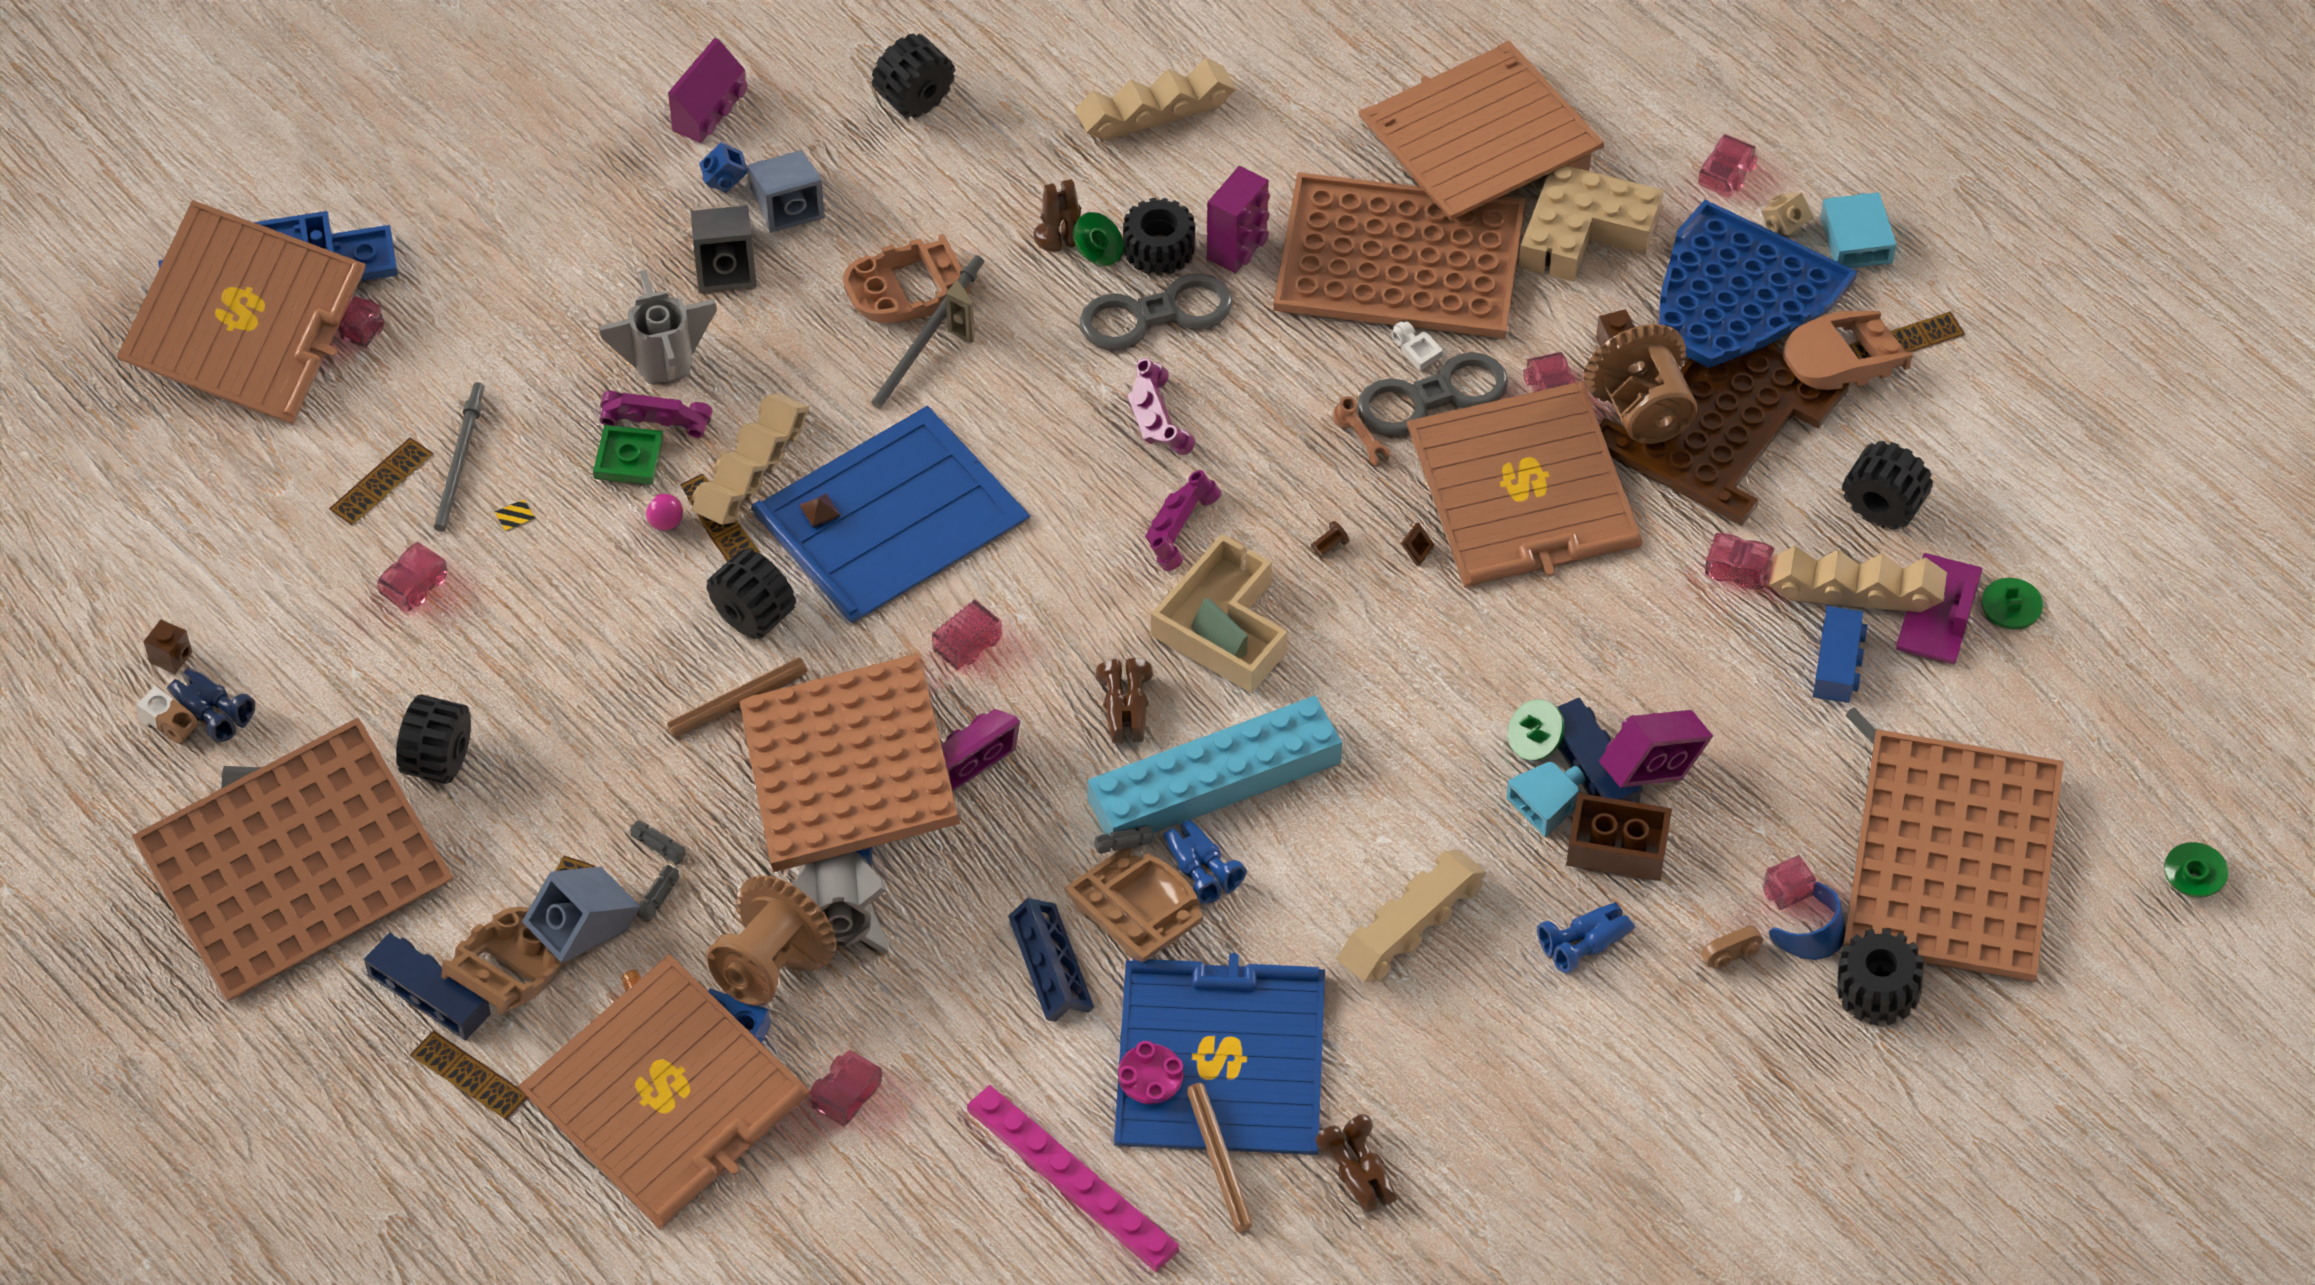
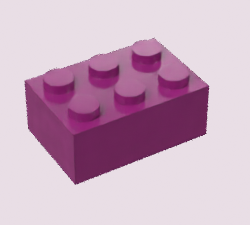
M1239 165L1207 202V260L1236 274L1243 265L1246 266L1250 262L1255 250L1258 247L1264 246L1269 237V232L1267 231V222L1270 216L1268 212V202L1270 199L1268 179Z
M1693 710L1632 715L1623 721L1621 730L1607 744L1606 751L1599 762L1620 788L1681 781L1713 738V734Z

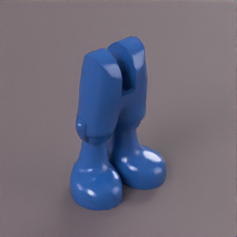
M1188 819L1180 824L1185 839L1174 828L1163 833L1162 836L1178 863V869L1186 876L1194 879L1195 884L1192 889L1200 903H1213L1220 898L1221 888L1225 893L1229 894L1243 882L1247 869L1242 862L1233 860L1223 863L1220 860L1221 853L1219 847L1213 844L1192 820ZM1202 865H1205L1207 868H1209L1215 875L1216 879L1212 875H1207L1206 872L1203 870Z
M1615 902L1575 918L1571 922L1570 927L1564 930H1559L1551 921H1543L1537 925V935L1544 953L1548 957L1553 956L1556 968L1563 973H1569L1576 969L1579 960L1586 954L1596 955L1603 952L1607 947L1633 931L1635 925L1628 916H1622L1623 910ZM1582 940V942L1576 945H1571L1574 941Z

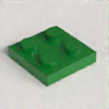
M604 425L593 469L594 479L653 485L664 440L663 431Z

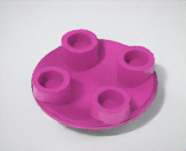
M1142 1041L1122 1058L1118 1068L1119 1084L1122 1090L1137 1102L1144 1104L1161 1103L1170 1099L1179 1090L1183 1081V1063L1170 1049L1153 1044L1150 1041Z

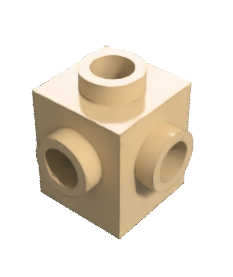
M1802 192L1779 194L1769 200L1770 205L1761 210L1767 229L1786 237L1798 234L1802 230L1801 226L1814 218Z

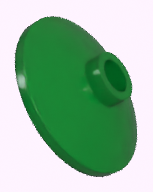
M1087 212L1081 215L1075 222L1073 227L1074 241L1079 252L1088 261L1098 266H1110L1120 259L1123 253V239L1118 227L1111 219L1101 213Z
M2187 842L2174 847L2168 853L2164 863V873L2168 882L2177 891L2191 897L2212 896L2225 886L2228 879L2229 870L2224 857L2216 849L2203 843Z

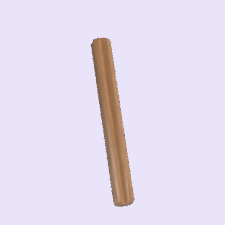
M801 658L787 662L668 721V730L674 738H677L740 707L739 701L747 697L770 692L806 674V665Z
M1202 1083L1190 1085L1187 1089V1094L1235 1231L1239 1233L1248 1231L1252 1228L1253 1222L1205 1086Z

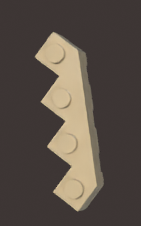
M1205 58L1187 77L1167 69L1150 87L1130 79L1113 98L1093 90L1075 108V111L1086 133L1107 141L1217 109L1236 88L1224 66Z
M780 393L768 394L759 406L760 416L758 422L747 423L740 429L737 435L738 446L736 451L723 453L717 460L714 480L700 483L695 489L692 496L694 503L691 511L720 524L734 523L741 514V510L738 508L745 499L751 501L763 485V480H761L766 470L773 471L785 455L783 451L784 446L788 441L795 442L800 435L810 406Z
M1793 546L1774 556L1769 586L1791 601L1923 612L1943 602L1947 572L1926 557L1902 568L1882 553L1859 564L1839 549L1819 560H1815L1797 546Z
M1459 850L1444 851L1436 858L1435 863H1437V866L1428 874L1421 871L1405 886L1406 892L1398 901L1391 898L1374 913L1375 919L1369 927L1365 929L1361 925L1351 934L1336 960L1363 982L1381 980L1391 968L1389 963L1395 954L1414 951L1419 946L1422 940L1420 935L1426 927L1444 924L1450 918L1453 911L1451 907L1457 899L1474 897L1483 886L1482 879L1487 872Z

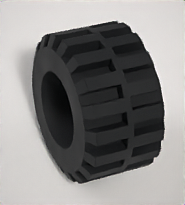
M1149 198V202L1143 200L1138 202V207L1132 206L1129 209V214L1125 215L1123 223L1124 255H1127V261L1130 264L1134 263V268L1137 270L1144 269L1146 274H1151V272H1155L1156 275H1163L1164 272L1172 274L1175 273V269H1183L1185 263H1190L1192 255L1195 253V222L1193 214L1189 213V209L1185 205L1180 207V202L1175 200L1170 202L1168 198H1162V200ZM1163 235V236H1166V237L1158 238V237H1152V236Z

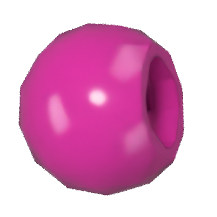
M663 493L657 495L646 508L647 522L651 527L660 531L674 529L680 524L683 517L682 503L671 494Z

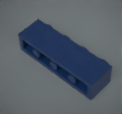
M1580 697L1557 706L1564 719V735L1558 749L1571 768L1577 766L1583 772L1585 782L1582 785L1587 793L1594 796L1640 803L1641 793L1643 792L1642 785L1620 788L1599 762L1611 739L1607 731L1601 730L1597 724L1593 710L1589 706L1586 707Z
M389 932L364 958L369 977L465 1041L491 1015L487 1000L450 977L443 979L441 977L442 967L437 960L429 954L423 955L417 951L412 943L403 937L399 939Z

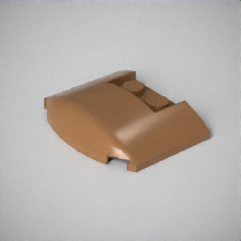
M1126 848L1117 851L1065 886L1064 890L1085 918L1090 917L1124 948L1126 955L1137 961L1144 962L1203 922V915L1199 909L1196 893L1179 872L1150 854L1146 853L1144 858L1131 856V849Z

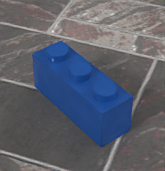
M1832 606L1826 607L1813 691L1814 698L1850 703L1852 691L1858 692L1861 674L1855 673V668L1862 666L1864 649L1858 647L1859 642L1865 643L1868 626L1867 624H1862L1863 611Z

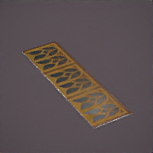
M1951 311L1890 331L1906 352H1914L1965 335ZM1859 341L1849 344L1859 360L1871 357Z
M409 437L334 503L329 510L350 525L355 524L434 453Z
M703 473L680 484L692 506L694 503L692 496L695 489L700 483L709 482ZM697 514L709 537L727 562L742 549H752L756 553L759 552L737 520L734 523L720 524Z
M434 1030L410 1054V1056L505 1120L527 1098L516 1085Z

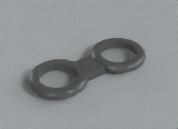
M1202 273L1187 274L1174 280L1167 287L1166 292L1138 298V301L1122 294H1106L1093 299L1082 311L1079 319L1080 328L1086 339L1099 348L1108 350L1126 349L1137 344L1146 335L1148 327L1174 321L1182 327L1196 330L1207 329L1220 324L1229 315L1233 304L1232 296L1225 283L1214 276ZM1200 286L1214 291L1220 298V304L1210 314L1193 316L1184 313L1178 308L1175 303L1176 297L1187 288ZM1120 307L1133 313L1137 323L1130 333L1123 336L1110 337L1096 331L1092 325V320L1099 311L1105 308Z
M1462 353L1447 360L1440 369L1439 374L1416 381L1414 384L1393 378L1378 380L1370 384L1359 395L1357 410L1360 419L1372 431L1387 436L1405 435L1409 433L1406 425L1407 421L1426 417L1427 410L1448 403L1466 408L1500 400L1507 391L1508 377L1505 368L1496 359L1482 353ZM1473 365L1490 371L1495 377L1496 385L1490 392L1484 395L1469 396L1458 392L1452 386L1450 378L1456 370ZM1397 392L1410 398L1414 403L1415 412L1410 418L1402 422H1384L1376 418L1370 411V402L1382 393Z

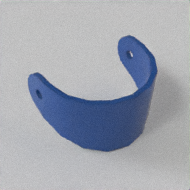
M1812 882L1810 885L1812 895L1835 913L1832 920L1821 929L1803 934H1795L1773 927L1769 931V937L1777 946L1799 958L1817 960L1830 957L1841 949L1844 943L1845 922L1841 901L1836 892L1822 883Z

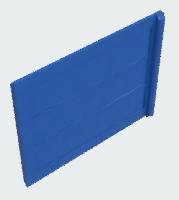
M928 405L767 499L759 500L751 505V510L757 519L851 623L866 616L1030 518V515ZM827 493L840 513V517L813 528L800 509V504Z

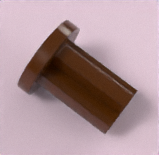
M1336 521L1329 523L1330 530L1311 544V547L1319 557L1325 555L1339 543L1347 545L1350 542L1347 533Z

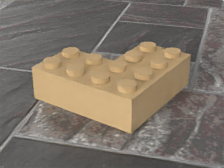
M1567 165L1549 173L1520 246L1519 268L1544 274L1547 251L1552 252L1549 276L1574 282L1590 240L1646 254L1661 214L1664 190Z
M1221 534L1151 613V636L1252 694L1287 653V630L1250 610V607L1271 584L1272 562L1249 549L1246 552L1245 571L1242 570L1244 568V546ZM1208 598L1214 602L1248 635L1247 654L1239 659L1192 630V622L1204 599Z

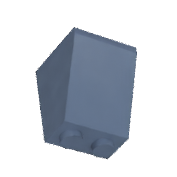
M802 150L747 165L749 185L770 233L825 218L822 180Z
M602 867L552 871L547 876L522 922L560 962H566L626 932L641 906Z

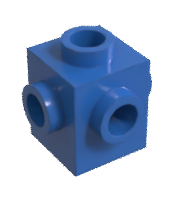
M722 142L699 163L705 184L710 188H715L725 193L748 173L743 152Z

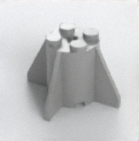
M641 271L644 295L635 301L636 305L632 310L631 308L629 309L628 319L599 326L600 336L633 365L648 384L668 382L686 377L690 373L692 354L717 311L715 299L685 306L678 297L676 300L669 297L668 293L653 292L647 271Z
M855 851L804 864L792 884L806 893L821 908L833 928L836 942L846 941V945H851L862 940L881 953H887L889 951L888 941L870 904L886 891L885 880Z

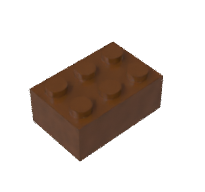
M1578 793L1566 866L1661 881L1672 808Z

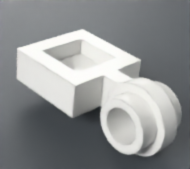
M1399 322L1394 325V329L1391 331L1392 338L1398 345H1402L1401 352L1419 371L1443 356V349L1425 331L1416 336L1415 329L1409 322Z

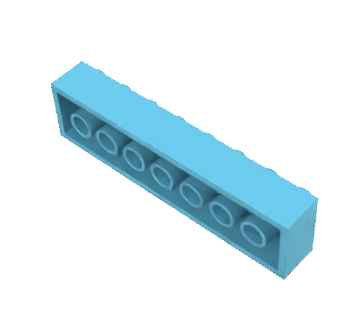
M1315 695L1088 779V803L1104 833H1108L1109 836H1111V832L1130 828L1137 830V827L1145 825L1150 826L1152 831L1156 833L1188 819H1194L1341 764L1342 741Z

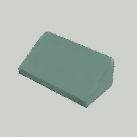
M1208 598L1204 599L1192 622V630L1239 659L1247 654L1248 635L1214 602Z

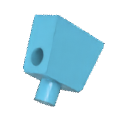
M1547 762L1508 780L1506 799L1544 837H1547L1575 810L1577 795L1580 793L1578 786L1585 782V776L1577 766H1573L1566 772H1563L1554 762Z

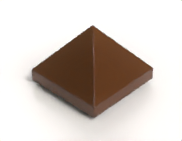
M827 493L800 504V509L813 528L840 517V513Z
M1415 523L1400 543L1416 566L1422 563L1434 546V543L1420 523Z

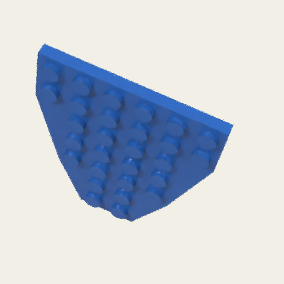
M1705 199L1677 231L1661 290L1658 324L1677 330L1686 345V357L1710 368L1763 348L1791 333L1798 327L1829 312L1855 281L1858 271Z

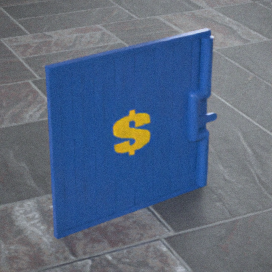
M1236 953L1229 955V966L1205 965L1200 961L1147 959L1144 962H1140L1132 959V961L1126 960L1119 1064L1125 1054L1135 1048L1139 1042L1150 1041L1153 1044L1170 1049L1182 1061L1183 1081L1179 1090L1170 1099L1157 1104H1144L1130 1098L1122 1090L1118 1080L1114 1146L1207 1150L1187 1094V1089L1190 1085L1202 1083L1208 1094L1227 1151L1318 1155L1315 1137L1319 1133L1325 969L1312 966L1267 964L1238 966L1239 956Z

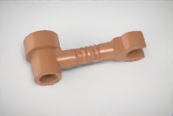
M1345 396L1334 409L1332 415L1333 422L1340 428L1352 427L1366 446L1369 461L1372 465L1376 467L1379 460L1375 455L1376 453L1382 454L1388 461L1390 456L1389 449L1385 445H1381L1379 441H1376L1358 416L1356 409L1357 401L1351 396Z

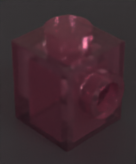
M354 296L338 326L340 338L367 348L375 335H379L384 327L381 307L370 299L365 300Z
M1797 855L1766 869L1763 891L1767 899L1774 901L1778 909L1782 910L1813 896L1816 878L1801 856Z

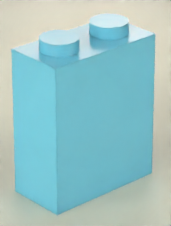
M1879 192L1823 199L1820 220L1833 260L1850 268L1893 263L1896 242Z

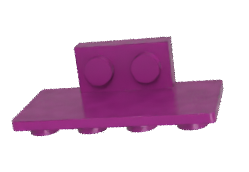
M1924 553L1922 559L1928 558L1947 572L1944 600L1923 612L1906 611L1896 649L1941 662L1956 664L1983 569L1979 566Z

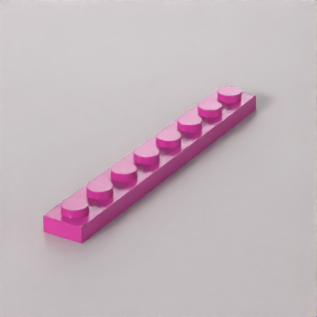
M989 1085L967 1104L968 1113L1155 1273L1179 1252V1245L993 1086Z

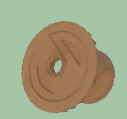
M1650 324L1621 332L1601 345L1591 356L1585 367L1584 382L1588 391L1601 401L1605 402L1608 400L1610 403H1613L1629 437L1638 443L1655 444L1672 439L1691 424L1697 413V402L1679 368L1684 364L1683 359L1686 357V345L1681 334L1672 327ZM1640 361L1639 363H1637V364H1635V365H1633V366H1630V365L1633 364L1634 362Z
M761 875L748 879L737 892L736 905L738 907L736 911L741 916L740 923L745 926V929L739 935L724 934L718 937L708 948L706 956L712 977L727 994L742 1003L762 1006L768 1004L775 997L777 985L779 984V970L785 964L789 969L796 967L799 971L807 970L812 972L820 970L833 959L836 952V938L828 918L806 893L785 880Z

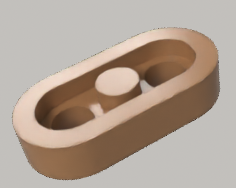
M1747 926L1711 941L1702 949L1701 956L1708 967L1723 968L1742 956L1750 957L1756 954L1761 948L1760 945L1763 942V937L1755 926Z

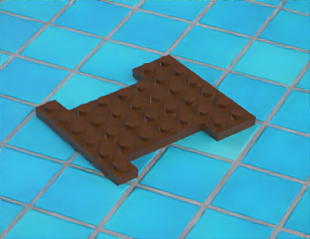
M1772 343L1710 368L1685 357L1687 362L1680 370L1697 402V413L1691 424L1672 439L1655 444H1643L1632 440L1625 428L1604 418L1599 426L1611 457L1742 526L1756 509L1758 499L1736 488V486L1792 416L1819 429L1848 392L1850 384L1843 383L1841 389L1832 390L1816 389L1804 384L1795 376L1784 361L1783 349Z

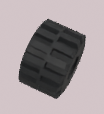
M912 33L908 34L905 39L901 37L896 40L895 44L889 46L885 50L884 55L879 57L876 62L877 67L872 72L874 78L871 82L875 91L902 116L917 118L922 113H928L935 105L938 106L942 102L941 99L951 89L950 85L955 79L953 73L956 70L952 61L924 35Z
M1877 441L1876 444L1871 443L1867 445L1845 477L1842 484V490L1845 492L1843 496L1846 502L1852 504L1850 508L1855 513L1863 516L1862 519L1868 522L1872 521L1876 526L1882 528L1888 526L1890 529H1898L1899 526L1904 528L1912 521L1931 492L1933 480L1930 477L1932 474L1928 468L1923 466L1925 462L1920 457H1915L1908 448L1903 449L1899 444L1893 442L1888 445L1885 441Z
M752 549L740 550L707 580L706 588L716 610L728 624L739 633L751 639L763 638L795 608L796 597L786 577L765 556L759 552L756 553Z
M422 694L417 695L410 703L399 729L396 746L398 771L403 774L444 784L451 783L464 762L470 741L471 715L468 706Z
M1882 928V934H1875L1874 929L1865 930L1863 938L1856 934L1850 939V946L1845 945L1843 947L1838 967V998H1843L1842 1006L1847 1012L1854 1009V1018L1859 1021L1866 1017L1870 1019L1871 1025H1878L1879 1020H1886L1887 1025L1896 1023V1016H1900L1904 1020L1910 1015L1911 1008L1916 1009L1919 1004L1922 992L1924 960L1922 955H1918L1919 948L1914 942L1906 943V935L1899 932L1897 936L1891 935V929Z

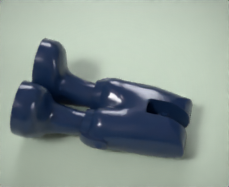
M190 667L182 673L183 679L189 685L188 687L177 679L167 686V690L179 704L188 709L198 721H206L207 735L216 742L230 740L236 733L234 723L244 728L255 711V700L250 695L238 694L231 700L228 698L224 686L216 684L202 673ZM211 707L221 709L225 714L216 713Z

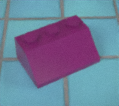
M717 38L710 42L668 92L672 131L698 143H702L708 135L715 131L720 120L730 113L732 106L739 98L745 95L748 88L745 69Z
M994 709L988 714H979L968 727L962 731L957 729L947 737L946 741L941 745L952 791H955L1016 750L1020 720L1017 716Z

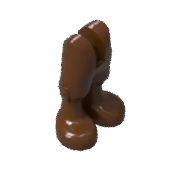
M1072 179L1061 181V191L1057 192L1054 183L1044 186L1042 213L1040 216L1043 223L1039 224L1033 231L1035 243L1044 250L1053 252L1061 250L1062 240L1059 229L1061 222V232L1065 244L1069 248L1076 247L1073 227L1081 215L1082 207L1078 203V196Z
M1138 658L1126 660L1127 696H1124L1122 691V662L1119 659L1105 661L1096 668L1095 678L1099 683L1108 686L1109 692L1104 698L1103 707L1107 712L1108 727L1113 744L1123 743L1124 729L1130 726L1133 742L1144 741L1146 707H1148L1149 701L1144 691H1142V683L1148 682L1153 676L1152 665L1146 660Z
M1362 1114L1351 1119L1345 1125L1343 1132L1337 1125L1325 1128L1317 1134L1315 1142L1318 1149L1331 1155L1339 1164V1179L1345 1182L1354 1198L1364 1211L1368 1213L1377 1209V1200L1370 1185H1372L1380 1202L1385 1206L1395 1202L1397 1197L1384 1168V1161L1378 1154L1371 1152L1369 1149L1367 1137L1373 1129V1122L1369 1115ZM1345 1141L1357 1156L1358 1163L1350 1157Z

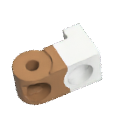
M156 686L137 704L139 721L148 727L152 725L159 731L164 732L176 743H183L199 726L198 720L188 709Z

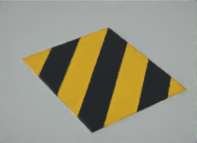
M524 499L494 512L505 531L535 519Z

